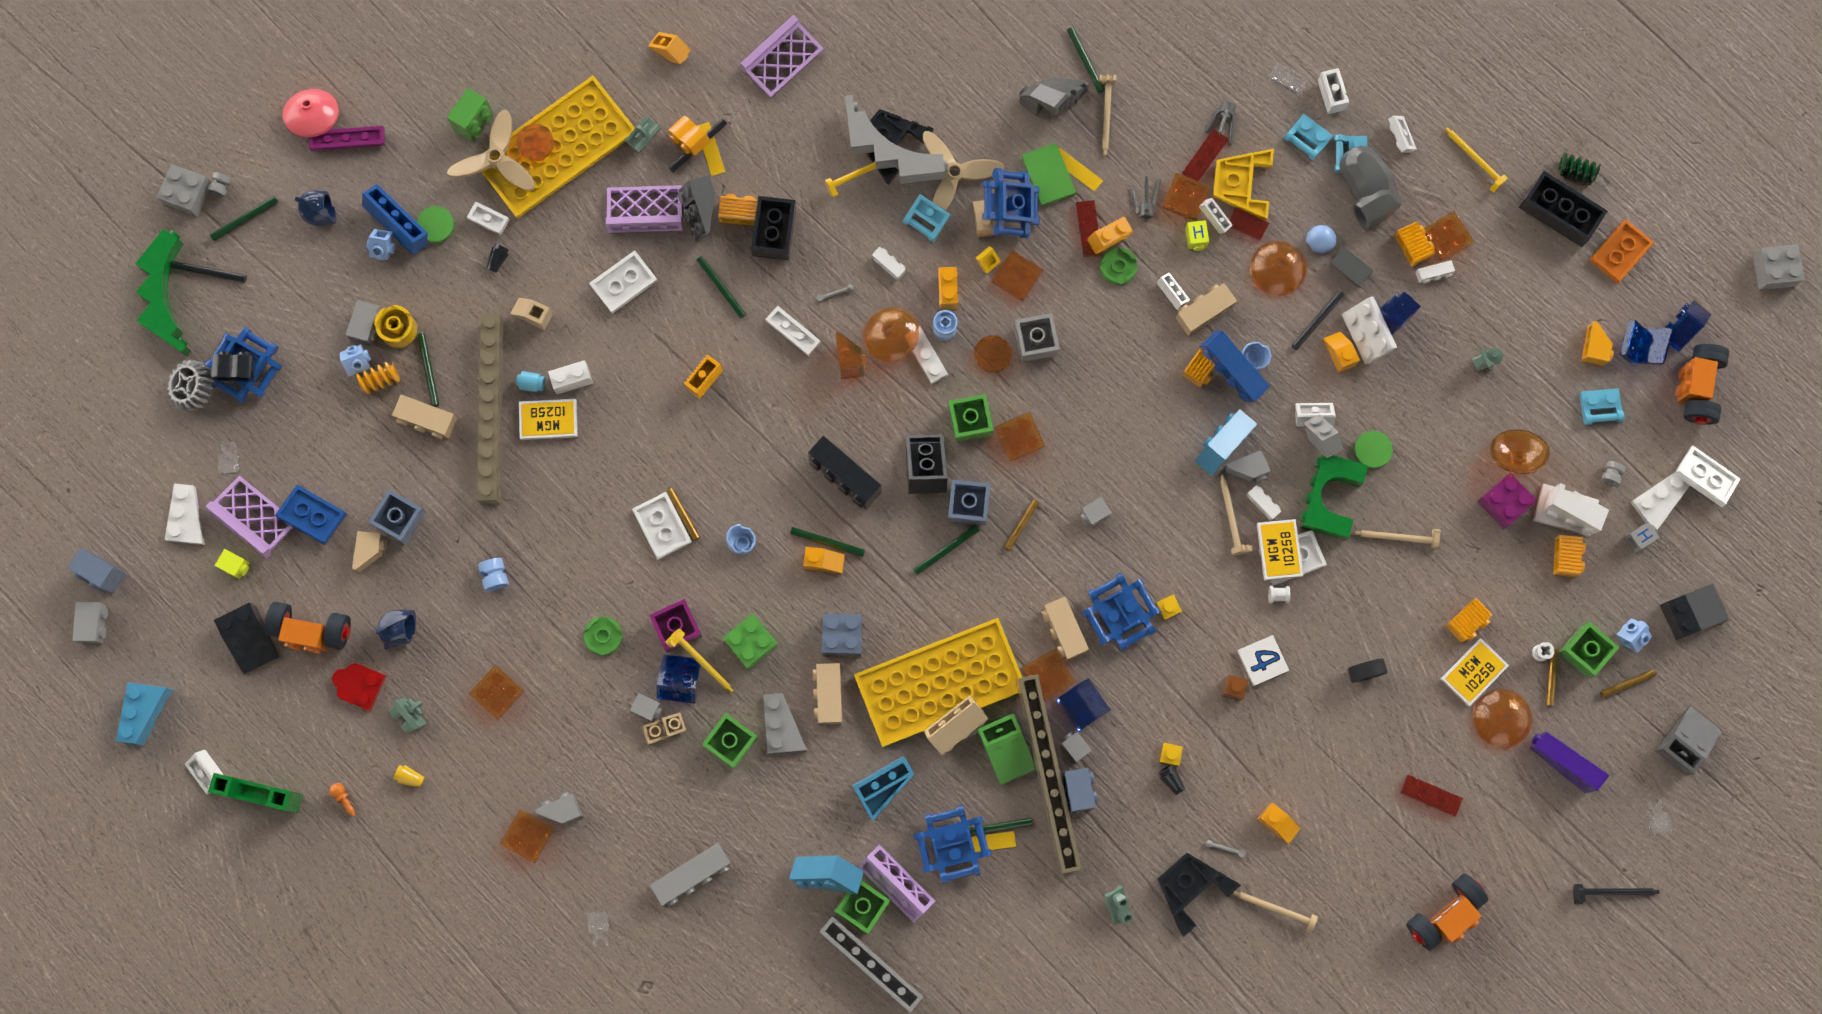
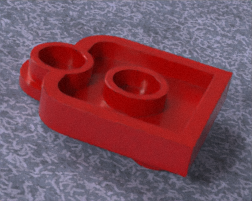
M353 663L346 669L336 670L332 675V682L337 687V695L341 700L371 712L387 676L363 665Z

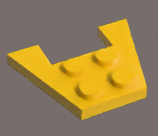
M1274 149L1218 159L1215 167L1213 198L1267 221L1269 201L1251 199L1254 167L1271 169Z

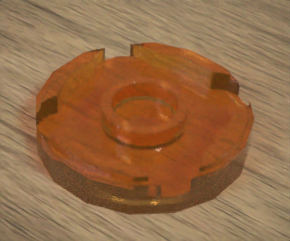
M530 124L519 131L516 145L522 156L531 161H540L548 157L551 150H553L554 138L546 126Z
M997 335L983 337L977 343L974 350V359L977 365L989 373H997L1004 370L1009 365L1012 357L1009 343Z

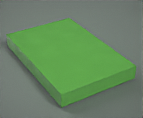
M1056 143L1021 155L1031 183L1039 187L1038 200L1041 207L1076 195L1075 188Z

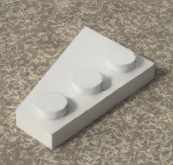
M1673 473L1631 501V504L1645 523L1649 522L1658 530L1690 485Z
M174 484L165 534L166 541L205 545L195 486Z

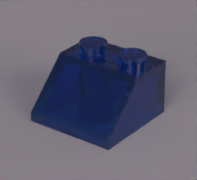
M1089 678L1074 686L1057 699V702L1078 732L1111 710Z

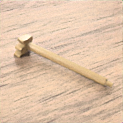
M1109 74L1107 76L1100 75L1099 80L1102 85H1105L1103 155H1107L1109 146L1112 86L1116 85V75L1110 76Z
M1220 475L1221 488L1234 542V548L1231 549L1232 556L1252 552V545H1241L1227 480H1225L1224 475Z
M1433 529L1432 537L1365 530L1355 531V535L1368 538L1431 544V548L1438 549L1441 530Z
M1234 891L1233 893L1239 899L1308 924L1306 932L1310 934L1314 930L1318 918L1316 915L1312 914L1309 918L1243 892L1238 893Z

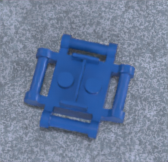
M995 168L992 172L994 181L982 182V188H984V213L982 214V220L995 221L993 227L994 235L1001 236L1006 234L1028 238L1030 235V225H1040V219L1038 218L1039 187L1030 184L1028 172L1021 171L1018 173ZM1003 178L1019 180L1021 183L1003 181ZM1004 222L1021 223V228L1004 227Z
M246 327L237 338L224 333L223 340L214 354H219L221 351L230 352L231 355H238V352L250 353L255 358L254 381H233L242 386L240 391L222 381L214 380L215 382L212 384V387H217L235 397V400L239 403H243L246 400L249 391L262 398L265 394V389L276 372L280 371L283 367L271 359L278 351L279 346L274 343L270 344L256 336ZM248 339L253 343L259 345L260 347L266 349L265 353L263 354L257 349L244 343L245 340ZM213 355L204 364L212 369ZM269 364L271 366L256 388L253 386L266 365Z
M1122 573L1115 575L1116 578L1102 586L1087 591L1094 605L1082 611V614L1089 620L1100 639L1099 643L1101 646L1111 640H1115L1123 652L1129 645L1147 635L1151 636L1156 633L1149 619L1159 614L1161 610L1155 606L1143 586L1142 578L1128 586ZM1120 584L1122 590L1099 601L1098 596ZM1133 590H1138L1150 612L1144 613L1132 593ZM1094 612L1098 613L1103 624L1108 630L1109 635L1106 636V634L1104 633L1102 627L1100 626L1095 615L1093 614ZM1141 624L1144 625V629L1124 640L1121 638V635Z
M963 805L957 806V809L934 815L926 814L925 819L928 830L913 834L921 854L924 866L922 867L923 873L939 869L942 885L954 879L974 874L975 876L981 875L977 859L992 855L991 849L988 848L982 825L984 822L983 817L967 820ZM960 816L961 822L934 829L933 823ZM972 825L975 826L981 852L975 853L969 826ZM926 837L931 838L937 861L936 864L931 865L925 842ZM969 861L972 862V867L949 873L945 872L946 867Z

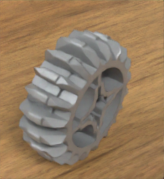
M195 360L183 361L182 364H177V369H173V374L169 375L170 381L167 382L169 387L166 391L169 392L167 397L170 399V403L177 407V409L187 412L203 408V403H208L207 398L211 396L210 392L214 389L212 384L215 381L211 379L212 373L210 368L204 365V363Z

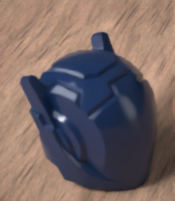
M310 190L301 197H295V201L298 202L300 217L306 223L315 226L336 224L335 207L332 206V201L327 191Z
M393 610L381 617L378 627L374 632L379 634L381 641L385 644V649L411 643L412 635L415 634L416 613L414 610Z

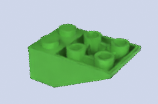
M1014 713L977 729L979 738L1000 785L1036 770Z

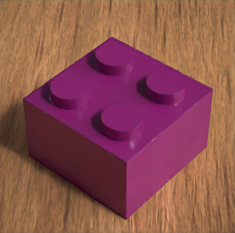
M1510 472L1477 502L1504 530L1537 500Z
M685 599L649 615L667 653L682 647L677 643L675 647L670 648L665 643L678 629L685 633L683 638L688 643L703 637Z

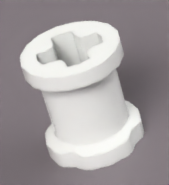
M1269 586V603H1273V601L1289 603L1290 587L1274 588Z
M1548 642L1536 645L1532 649L1533 658L1539 662L1550 659L1554 655V647Z

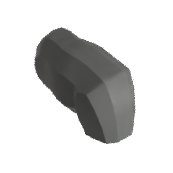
M1357 146L1349 149L1343 155L1339 164L1340 172L1350 186L1354 198L1357 200L1355 205H1353V214L1359 225L1366 230L1383 222L1401 206L1395 178L1388 166L1372 148Z

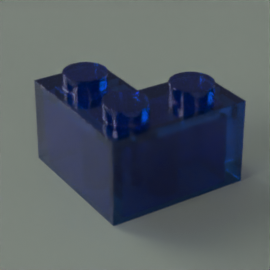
M1405 291L1401 295L1397 293L1390 301L1388 300L1380 308V312L1391 335L1401 328L1421 306Z
M1695 300L1690 304L1686 302L1675 316L1677 318L1674 323L1669 322L1662 329L1664 333L1661 338L1679 352L1706 325L1711 313Z

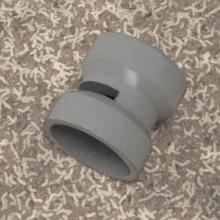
M213 172L211 177L212 183L208 185L207 191L216 196L225 197L226 187L230 185L232 179L224 174Z
M1608 461L1606 464L1607 471L1603 473L1601 481L1611 486H1620L1622 481L1621 475L1625 473L1626 467L1621 463Z

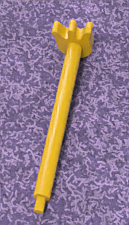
M1445 129L1448 136L1495 180L1490 188L1493 193L1508 180L1505 175L1500 177L1453 130Z
M875 162L834 181L831 178L826 179L825 184L830 196L833 198L838 195L835 187L876 169Z
M681 629L676 630L665 641L670 648L675 647L679 643L725 690H728L730 693L733 692V689L730 687L731 685L683 638L685 633Z

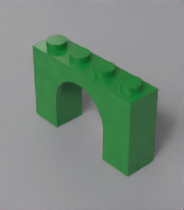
M1322 454L1316 459L1314 468H1317L1316 474L1312 475L1309 483L1312 489L1306 495L1304 503L1307 504L1305 511H1302L1299 521L1302 522L1301 528L1345 541L1349 538L1354 519L1334 514L1326 509L1321 500V491L1323 486L1331 481H1340L1360 487L1364 483L1368 465L1335 455L1326 458Z
M213 773L208 789L209 793L293 813L299 812L303 798L301 793L218 773Z

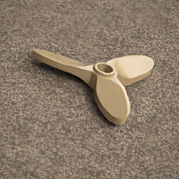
M502 110L495 118L490 133V149L485 153L463 159L448 169V176L461 178L490 168H498L509 182L525 191L535 189L534 181L525 168L505 155L512 134V118L507 110ZM500 155L497 160H492L493 156Z
M929 131L923 133V142L929 154H943V160H947L948 172H945V179L941 181L933 198V203L945 211L954 198L958 181L961 179H987L993 177L992 172L995 168L1004 170L1003 163L990 159L972 160L960 164L955 161L950 150L935 134ZM954 168L957 169L960 174L958 176H952L949 171Z

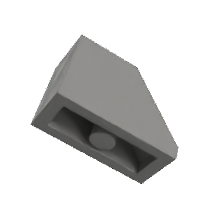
M1261 450L1228 463L1224 467L1225 472L1249 482L1254 480L1260 482L1266 479V475L1271 471Z

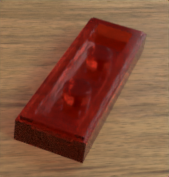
M1213 129L1182 174L1198 184L1229 139Z
M1095 200L1076 202L1083 257L1102 255V252L1096 254L1087 241L1089 236L1099 230Z
M1410 775L1406 776L1400 791L1405 796L1454 817L1457 816L1463 800L1462 797Z

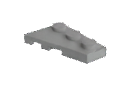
M783 693L763 695L768 754L807 751Z

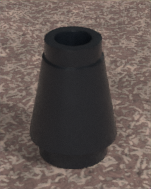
M495 243L494 247H491L486 268L497 273L508 257L509 249Z
M1170 764L1159 771L1160 779L1175 795L1185 790L1176 767L1173 768Z

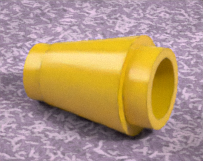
M399 765L393 780L397 781L398 784L420 788L424 776H421V774L406 765Z

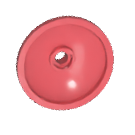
M308 89L298 92L287 101L283 108L282 117L285 126L293 134L300 137H316L324 134L334 126L339 116V107L335 98L328 92L319 89Z

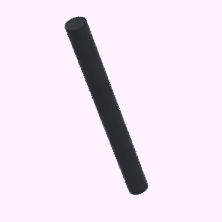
M723 118L706 133L709 139L727 125ZM683 153L668 167L669 170L674 173L692 154Z
M172 261L171 268L240 282H246L247 275L178 261Z
M1338 291L1291 345L1293 349L1298 350L1343 298V292Z

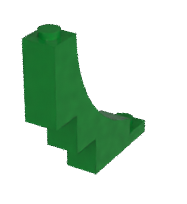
M163 228L135 263L149 275L136 293L150 303L136 321L179 352L188 356L191 350L187 347L188 343L180 338L183 331L172 314L168 298L171 263L175 260L184 244L179 240L180 236L173 230L168 232Z

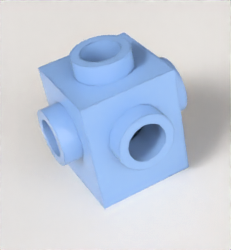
M373 230L366 244V248L369 250V257L376 258L377 260H388L391 254H394L396 244L393 242L392 231Z
M361 344L350 346L345 351L340 352V360L348 377L356 373L361 374L364 370L366 371L370 368L369 361L371 356L368 350L363 349Z
M1632 618L1616 634L1622 646L1635 653H1638L1652 638L1648 630L1649 626L1643 621L1638 622Z

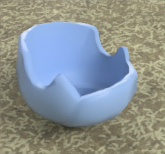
M1318 225L1309 230L1306 236V243L1309 244L1312 251L1323 254L1330 252L1335 247L1337 238L1330 227Z
M1260 342L1248 343L1241 351L1256 370L1265 368L1270 363L1272 357L1269 347Z
M737 524L728 530L726 543L733 553L745 555L750 553L755 547L756 536L750 528Z

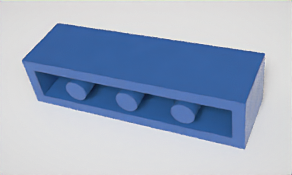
M378 184L362 193V207L387 231H392L393 237L411 255L427 246L428 233Z
M1223 330L1214 331L1199 346L1203 351L1202 354L1214 363V368L1226 377V382L1238 391V396L1243 401L1255 402L1270 387Z

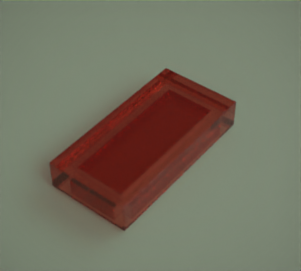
M1235 207L1229 219L1232 223V228L1261 241L1269 225L1268 222Z

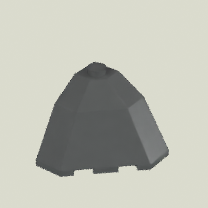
M1051 77L1029 87L1025 86L1019 93V103L1035 116L1044 107L1056 116L1063 108L1067 110L1073 102L1077 104L1088 92L1090 83L1087 81Z

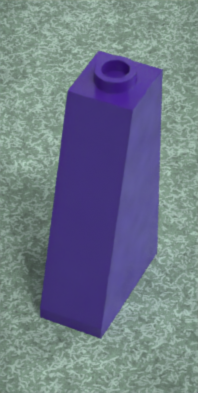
M1548 732L1537 733L1531 740L1533 744L1529 749L1584 793L1598 791L1610 776Z

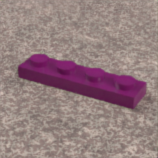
M384 126L330 129L322 135L309 137V149L311 151L385 146Z

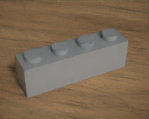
M717 843L655 881L650 887L662 906L667 904L670 907L678 902L677 898L684 894L686 897L693 893L695 886L700 883L704 886L712 881L711 876L716 873L721 875L728 871V866L732 863L720 843Z

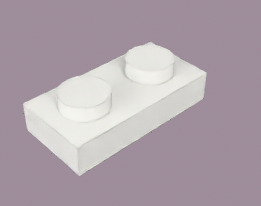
M1394 115L1389 118L1390 129L1396 137V144L1399 150L1405 153H1412L1417 150L1404 116Z
M478 202L474 203L467 216L469 221L500 236L510 220L509 217Z

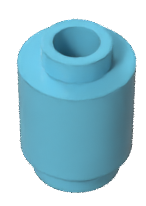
M522 371L521 375H517L516 385L519 386V390L538 393L544 390L546 379L541 374Z

